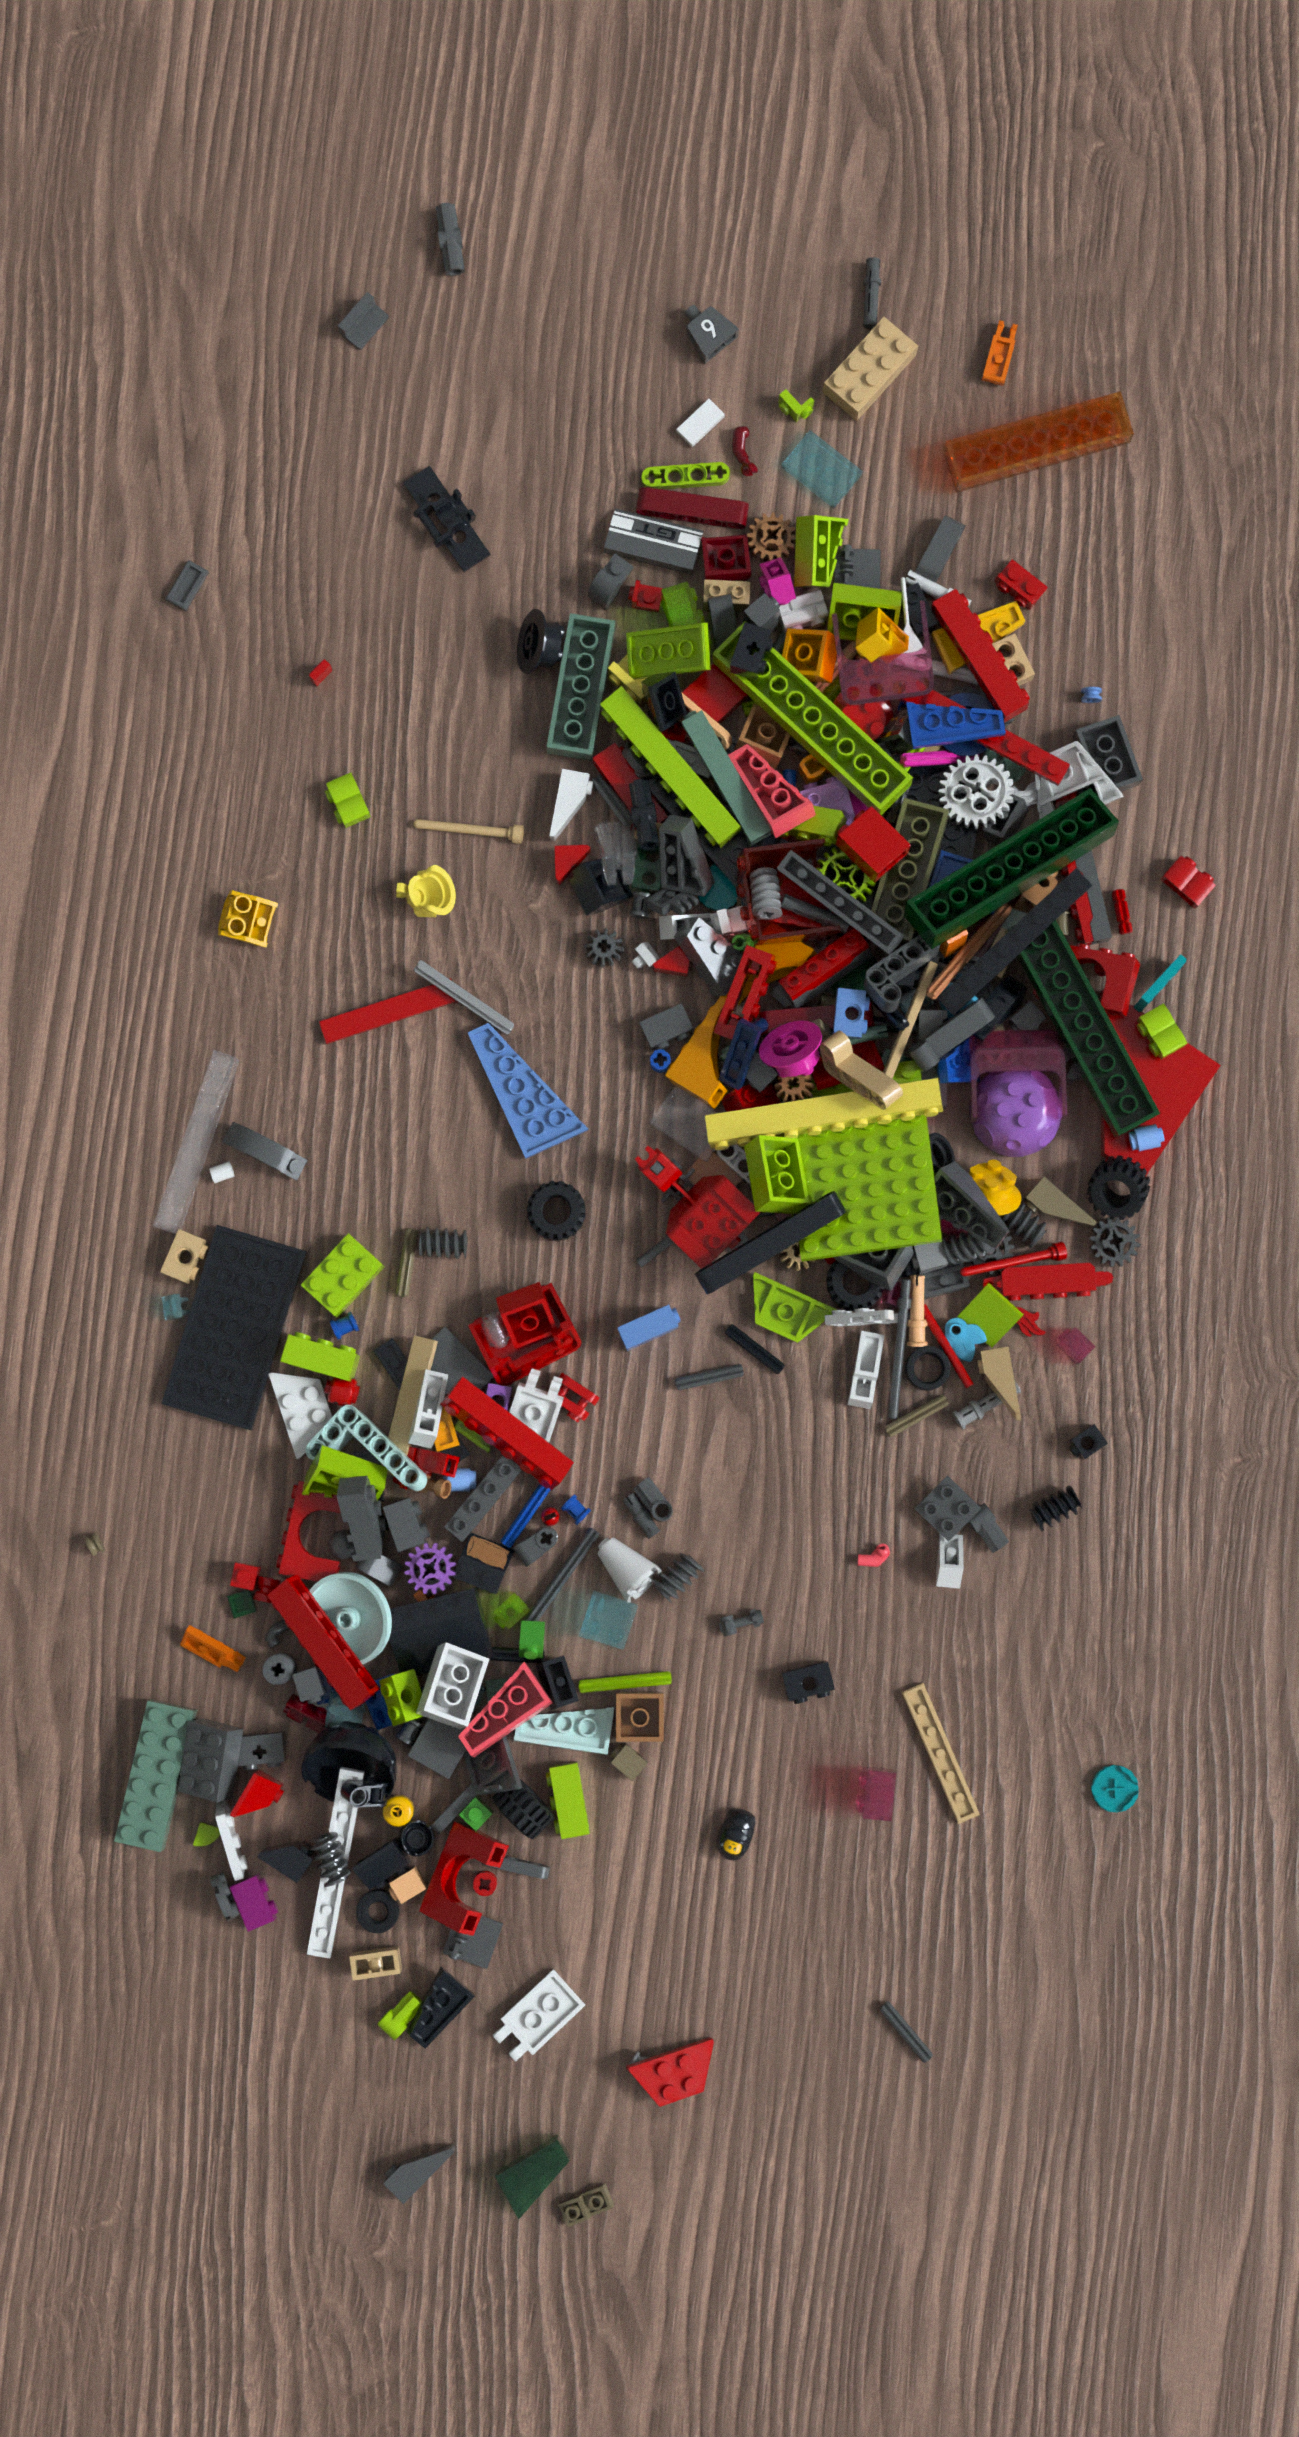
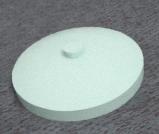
M338 1572L322 1578L310 1589V1593L362 1664L373 1660L383 1651L391 1634V1612L384 1594L371 1580L352 1572Z

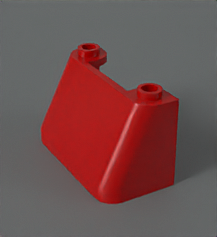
M552 1283L542 1285L558 1328L551 1336L515 1349L503 1319L493 1323L490 1318L479 1317L468 1325L498 1385H510L528 1376L532 1368L539 1370L573 1353L581 1346V1339Z

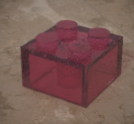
M864 1766V1772L859 1773L858 1786L862 1788V1795L857 1796L856 1810L860 1812L862 1818L892 1821L896 1772L893 1769Z

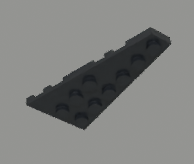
M658 774L648 781L652 796L669 815L686 818L692 816L687 808L683 811L675 802L677 796L672 791L668 793L660 784L662 779ZM723 805V806L725 807V809H726V810L731 814V816L735 819V817L733 816V814H732V812L730 811L729 807ZM695 826L705 855L736 889L750 877L754 870L764 866L789 843L783 838H775L771 833L768 837L751 846L741 830L720 848L717 844L713 846L704 836L707 832L702 826L699 828Z

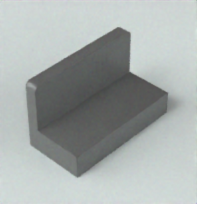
M367 292L339 323V333L356 348L362 350L389 319V315L376 305L374 297Z

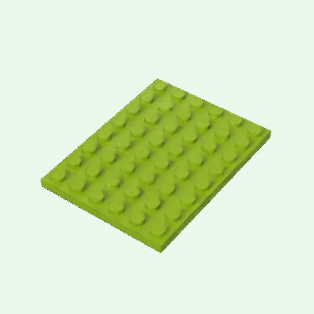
M914 1060L898 1063L892 1079L898 1084L922 1081V1074ZM842 1083L822 1090H817L815 1085V1089L810 1092L813 1095L812 1098L853 1092V1090ZM797 1084V1086H793V1085H792V1086H791V1089H792L793 1087L798 1088L799 1085H798V1084ZM915 1116L914 1119L903 1121L901 1118L894 1119L888 1124L869 1123L868 1126L863 1128L850 1126L845 1127L843 1131L839 1132L825 1130L819 1135H808V1133L798 1135L810 1204L822 1196L835 1191L847 1210L839 1218L799 1241L802 1262L942 1242L926 1116Z

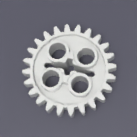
M978 754L975 755L973 761L968 756H966L965 763L958 759V767L950 765L951 774L943 773L946 780L940 781V786L943 789H939V795L944 796L940 798V804L945 805L943 808L949 809V819L952 820L957 817V825L965 821L966 828L971 823H974L975 829H978L979 823H982L987 828V821L989 820L996 824V816L1003 819L1002 810H1010L1007 803H1013V797L1010 795L1014 794V788L1010 787L1013 785V779H1008L1010 776L1009 771L1003 772L1004 765L1000 764L996 767L997 762L995 758L989 763L987 755L981 761ZM974 773L978 775L975 780L967 779L969 774ZM990 784L998 786L994 791L986 789ZM958 793L966 794L964 799L959 800L955 798ZM979 803L986 805L983 810H977L975 806Z

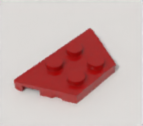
M709 2037L627 2065L626 2070L637 2080L639 2085L659 2107L704 2092L714 2040Z

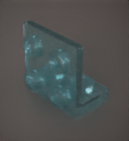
M594 1590L579 1636L623 1650L638 1605Z

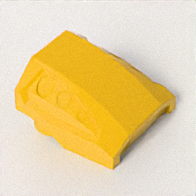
M234 890L229 891L218 924V935L266 948L272 917L278 903Z

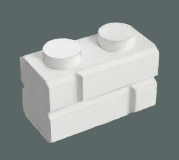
M821 590L797 596L796 599L791 600L788 604L780 605L779 620L784 631H787V628L803 629V627L810 625L812 628H817L824 625L829 616Z

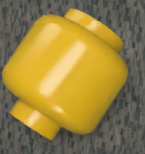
M397 1794L391 1796L387 1800V1805L383 1807L384 1819L388 1824L395 1827L406 1825L414 1815L413 1802L404 1795Z

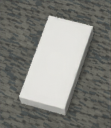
M708 399L676 429V432L693 447L725 417V414Z

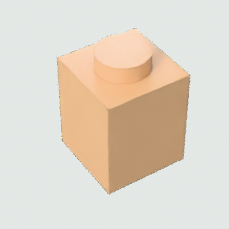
M416 1866L391 1880L389 1883L391 1887L388 1890L395 1901L399 1899L402 1904L424 1891L427 1885Z

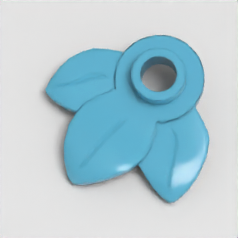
M958 1317L951 1318L945 1325V1337L956 1355L964 1361H972L975 1354L974 1344H981L987 1341L984 1331L978 1325L967 1324ZM959 1326L961 1331L957 1334L953 1333L952 1327Z

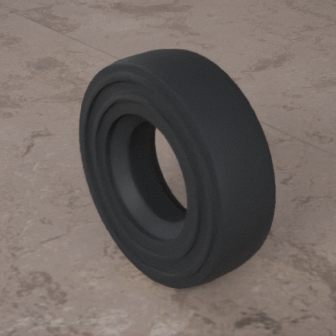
M381 1889L371 1890L359 1900L356 1916L359 1924L365 1930L371 1933H384L390 1930L397 1922L399 1905L389 1892ZM380 1902L386 1906L387 1915L383 1920L376 1921L370 1917L368 1911L371 1904Z

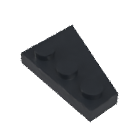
M441 1966L407 2033L426 2049L475 1995Z

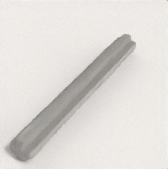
M420 960L415 966V973L504 1034L508 1035L513 1029V1022L424 961Z

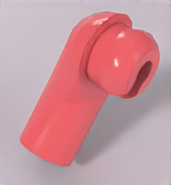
M884 1543L879 1544L870 1555L858 1554L857 1566L879 1567L889 1557L890 1550L888 1545Z

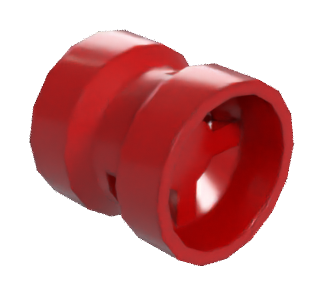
M258 1576L257 1584L260 1589L254 1592L253 1599L271 1603L267 1595L281 1584V1580Z

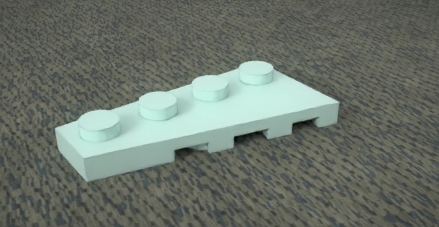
M615 1707L535 1715L516 1728L514 1741L608 1755Z

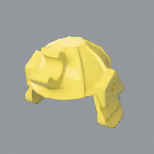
M437 865L418 871L417 876H414L408 885L397 883L396 897H406L407 904L410 905L417 917H436L437 914L446 915L451 912L455 904L456 893L452 879L443 868Z

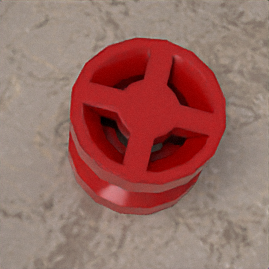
M488 1870L479 1872L473 1882L475 1892L480 1896L493 1894L497 1887L495 1874Z

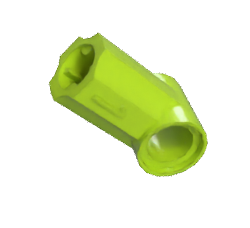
M410 1990L394 2009L391 2008L381 2018L377 2025L395 2041L416 2015L422 2000Z

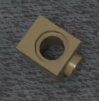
M627 1743L623 1747L619 1744L611 1754L613 1757L611 1764L631 1781L648 1764V1761Z

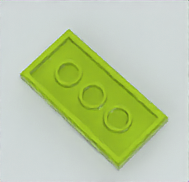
M708 623L626 633L629 676L633 679L648 678L653 674L675 671L676 674L711 670Z

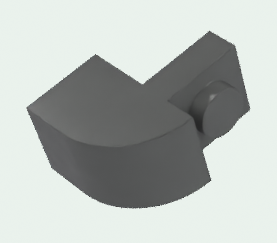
M615 553L594 578L588 590V597L607 610L620 593V586L633 571L634 567Z

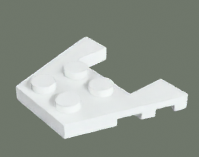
M1078 741L1050 752V754L1070 764L1059 786L1035 774L1036 789H1038L1037 809L1039 819L1055 810L1053 801L1091 784H1094L1100 800L1105 805L1124 797Z
M860 1308L855 1309V1313L846 1310H833L832 1315H825V1325L836 1327L898 1322V1313L893 1314V1310L875 1311V1309Z

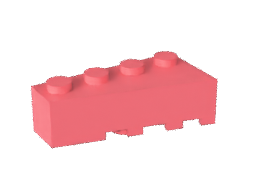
M746 744L728 754L775 838L816 815L812 802L799 793L796 787L788 783L751 746Z
M523 1662L513 1676L506 1681L504 1686L491 1698L488 1704L458 1737L472 1757H476L550 1706L553 1702L527 1663Z

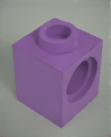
M488 1383L486 1395L491 1399L496 1395L502 1396L504 1398V1405L502 1407L508 1411L512 1387Z

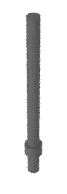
M902 1279L900 1297L897 1298L899 1312L888 1418L897 1419L908 1308H911L912 1298H909L911 1279Z

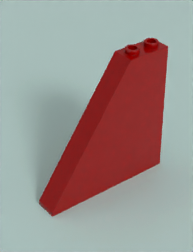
M1104 989L1099 994L1100 1003L1102 1000ZM1130 1004L1126 1017L1106 1014L1160 1112L1159 1115L1135 1128L1156 1124L1157 1128H1162L1164 1141L1161 1142V1147L1132 1151L1128 1132L1134 1131L1135 1128L1114 1137L1101 1113V1156L1105 1158V1161L1111 1156L1116 1159L1118 1155L1123 1156V1159H1127V1157L1133 1158L1132 1162L1136 1163L1138 1161L1141 1164L1140 1168L1146 1169L1147 1175L1221 1065L1189 1043L1163 1059H1160L1159 1056L1155 1057L1149 1049V1044H1151L1147 1036L1143 1037L1136 1026L1139 1024L1137 1019L1144 1015V1013H1139Z

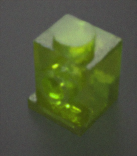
M514 1592L494 1611L496 1616L493 1619L501 1628L506 1626L510 1629L531 1609ZM510 1607L515 1610V1615L512 1617L506 1614V1610Z

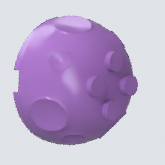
M1009 1064L993 1069L979 1082L971 1097L969 1115L976 1136L988 1149L1007 1157H1023L1040 1151L1055 1137L1062 1118V1104L1057 1089L1045 1074L1032 1067Z

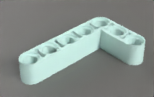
M352 1405L341 1407L306 1446V1455L311 1460H314L318 1449L322 1445L341 1451L355 1437L402 1484L411 1490L420 1491L427 1484L426 1474L363 1412ZM355 1413L354 1419L348 1422L349 1416ZM370 1428L369 1435L364 1437L365 1430ZM339 1430L337 1438L332 1439L334 1432ZM386 1443L385 1449L379 1452V1447ZM401 1458V1464L395 1468L396 1460ZM417 1473V1479L410 1483L411 1476Z

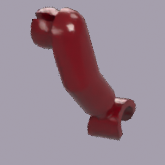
M739 426L733 431L732 452L738 462L742 464L741 473L744 476H753L752 473H757L758 469L754 463L749 461V456L745 451V439L748 438L750 432L746 426Z

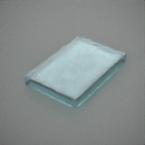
M811 430L781 464L783 469L833 508L839 504L863 475L861 469Z

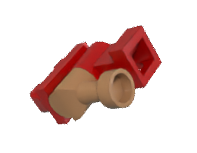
M409 1447L407 1456L427 1476L425 1488L415 1492L426 1493L432 1491L436 1497L446 1499L451 1492V1482L445 1479H439L437 1482L431 1480L432 1472L455 1478L460 1457ZM449 1459L451 1461V1467L448 1471H446ZM417 1473L411 1476L410 1483L417 1479ZM395 1476L393 1477V1482L400 1485L399 1488L413 1491L402 1484Z

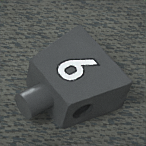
M692 305L684 313L691 321L686 326V334L705 364L738 338L739 329L711 306L701 313L695 305Z

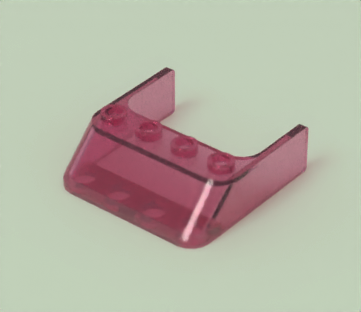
M920 601L925 641L923 647L915 652L881 656L872 663L868 659L850 660L844 656L837 613L832 614L841 694L847 704L861 705L919 697L932 692L934 688V674L925 601Z
M1056 1030L993 1031L983 1042L971 1035L969 1039L971 1123H976L977 1121L976 1081L979 1075L986 1072L1053 1071L1059 1076L1060 1121L1066 1120L1065 1054L1062 1038Z

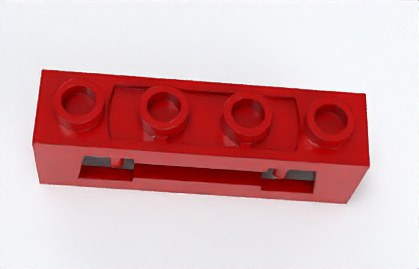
M746 945L715 1027V1034L732 1040L737 1023L742 1019V1017L733 1014L732 1011L736 1012L749 977L746 975L747 971L758 976V979L755 978L742 1011V1014H744L743 1019L751 1022L753 1018H757L761 1007L758 1005L760 997L765 996L769 983H766L769 974L774 973L777 961H774L776 956Z

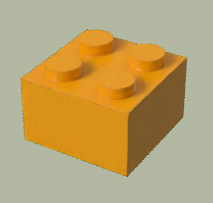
M787 628L782 656L810 682L832 683L840 638L826 630Z

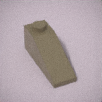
M1045 1177L1023 1199L1026 1202L1025 1206L1027 1209H1031L1034 1214L1038 1212L1043 1216L1092 1228L1097 1223Z

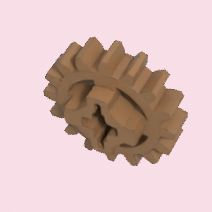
M774 512L771 513V517H767L763 513L762 520L754 519L756 526H749L751 533L747 534V539L751 542L748 543V548H755L753 556L760 554V561H763L765 557L770 561L773 558H780L782 555L788 558L790 554L788 550L794 551L795 545L793 543L796 542V536L792 534L795 533L796 529L795 527L789 528L791 520L789 519L784 522L783 514L776 518ZM758 531L762 537L759 543L756 538ZM784 533H786L787 536L786 544H784V541L781 538L784 536ZM768 535H769L770 537H773V536L775 535V536H776V540H774V539L767 540V539H768Z

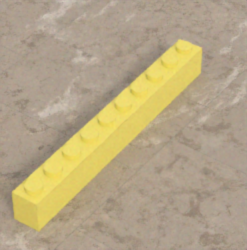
M938 1078L899 1084L903 1091L902 1097L885 1110L880 1109L853 1091L705 1115L708 1143L711 1149L725 1150L732 1145L744 1147L758 1135L797 1138L798 1135L807 1133L808 1135H819L825 1130L839 1132L843 1131L845 1127L850 1126L863 1128L868 1126L869 1123L878 1122V1124H888L892 1120L900 1118L903 1121H907L919 1115L926 1117L936 1116L939 1114L938 1112H943Z

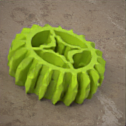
M832 848V857L825 852L824 857L827 861L824 862L819 859L818 864L822 866V869H816L826 876L831 866L836 872V878L833 882L839 887H848L853 891V894H850L855 899L860 897L865 902L866 897L863 893L871 895L872 890L867 887L876 886V882L874 883L872 880H869V877L864 873V881L859 888L854 882V876L860 868L856 864L842 867L836 861L850 859L842 850L841 853L837 854L836 848ZM839 870L842 873L845 872V874L847 872L851 873L849 874L851 884L849 882L840 881L841 876Z

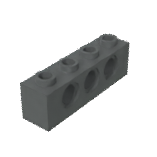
M502 1456L444 1527L460 1541L464 1542L522 1472L520 1466L513 1460Z

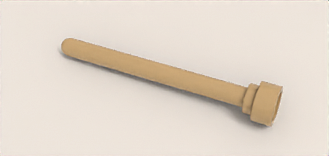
M416 819L413 822L414 827L417 829L505 837L508 840H512V843L522 844L524 825L514 824V827L509 826L508 829Z

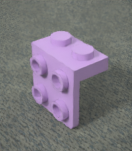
M836 777L826 779L827 784L820 786L817 785V782L803 785L804 790L800 791V793L805 798L807 797L814 806L840 810L847 818L846 824L848 826L854 822L855 814L848 789Z

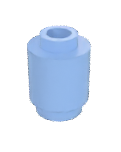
M1156 1124L1135 1128L1134 1131L1128 1132L1132 1151L1161 1147V1142L1164 1141L1162 1128H1157Z
M457 1468L455 1478L443 1475V1479L451 1482V1492H470L471 1489H476L477 1473L476 1471H471V1468Z

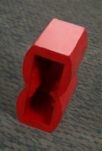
M1180 856L1160 879L1186 903L1196 909L1216 885L1213 883L1214 879L1210 874L1205 871H1198L1195 867L1196 863L1191 858Z

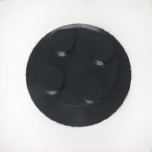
M533 609L527 614L518 636L517 661L520 670L525 674L532 673L538 665L551 668L555 662L561 661L563 655L561 639L564 635V626L559 625L557 622H546L543 612L539 609Z

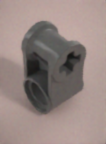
M544 1527L514 1546L513 1550L525 1567H527L557 1543L558 1534L553 1528ZM543 1532L553 1535L551 1544L547 1541L544 1543L541 1541Z

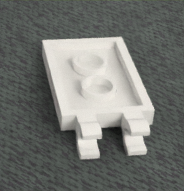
M532 1368L527 1383L520 1382L517 1387L510 1413L547 1442H550L564 1397L558 1395L563 1379L554 1376L548 1392L535 1388L541 1371Z
M552 1969L500 2018L504 2025L493 2034V2037L500 2044L512 2032L520 2040V2043L509 2052V2055L516 2062L527 2050L532 2055L535 2054L585 2004L558 1973Z

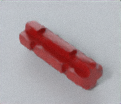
M1114 890L1112 898L1115 901L1114 908L1117 922L1120 923L1118 926L1119 933L1121 935L1129 934L1133 929L1131 922H1129L1130 915L1127 901L1124 900L1126 898L1125 890Z

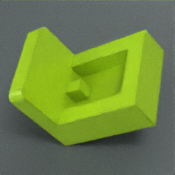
M787 389L779 394L778 406L785 415L789 414L795 422L801 418L806 419L813 412L814 400L812 397L800 405Z

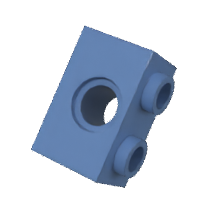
M845 988L837 989L832 1035L840 1030L848 1038L861 1039L862 1034H866L867 1020H863L864 1011L869 1010L870 997H866V991ZM854 1008L858 1013L857 1019L849 1020L845 1016L846 1009Z

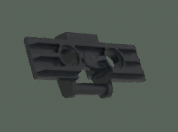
M430 466L403 482L419 506L413 512L414 516L419 518L433 538V544L436 548L443 544L446 545L463 572H466L491 555L470 525L475 520L476 515L472 509L468 510L461 500L462 494L458 489H455L450 496ZM432 495H437L440 497V499L436 502L428 501L429 497ZM430 513H435L446 529V533L440 534L428 516ZM457 532H462L466 535V540L463 543H456L453 540V536Z

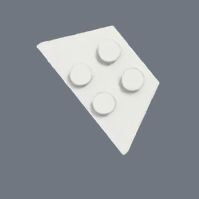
M269 1373L296 1459H300L306 1453L307 1444L333 1417L320 1379Z

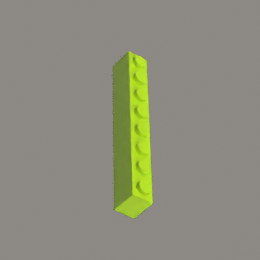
M622 686L600 704L603 709L601 712L602 716L608 723L613 721L618 728L615 731L624 741L628 739L633 744L630 748L638 758L644 757L648 762L645 764L646 768L653 776L658 774L661 777L662 781L660 784L668 793L672 791L677 796L675 802L683 811L686 808L692 814L689 818L692 819L697 828L702 826L707 833L704 836L713 846L717 844L721 848L742 830L741 826Z

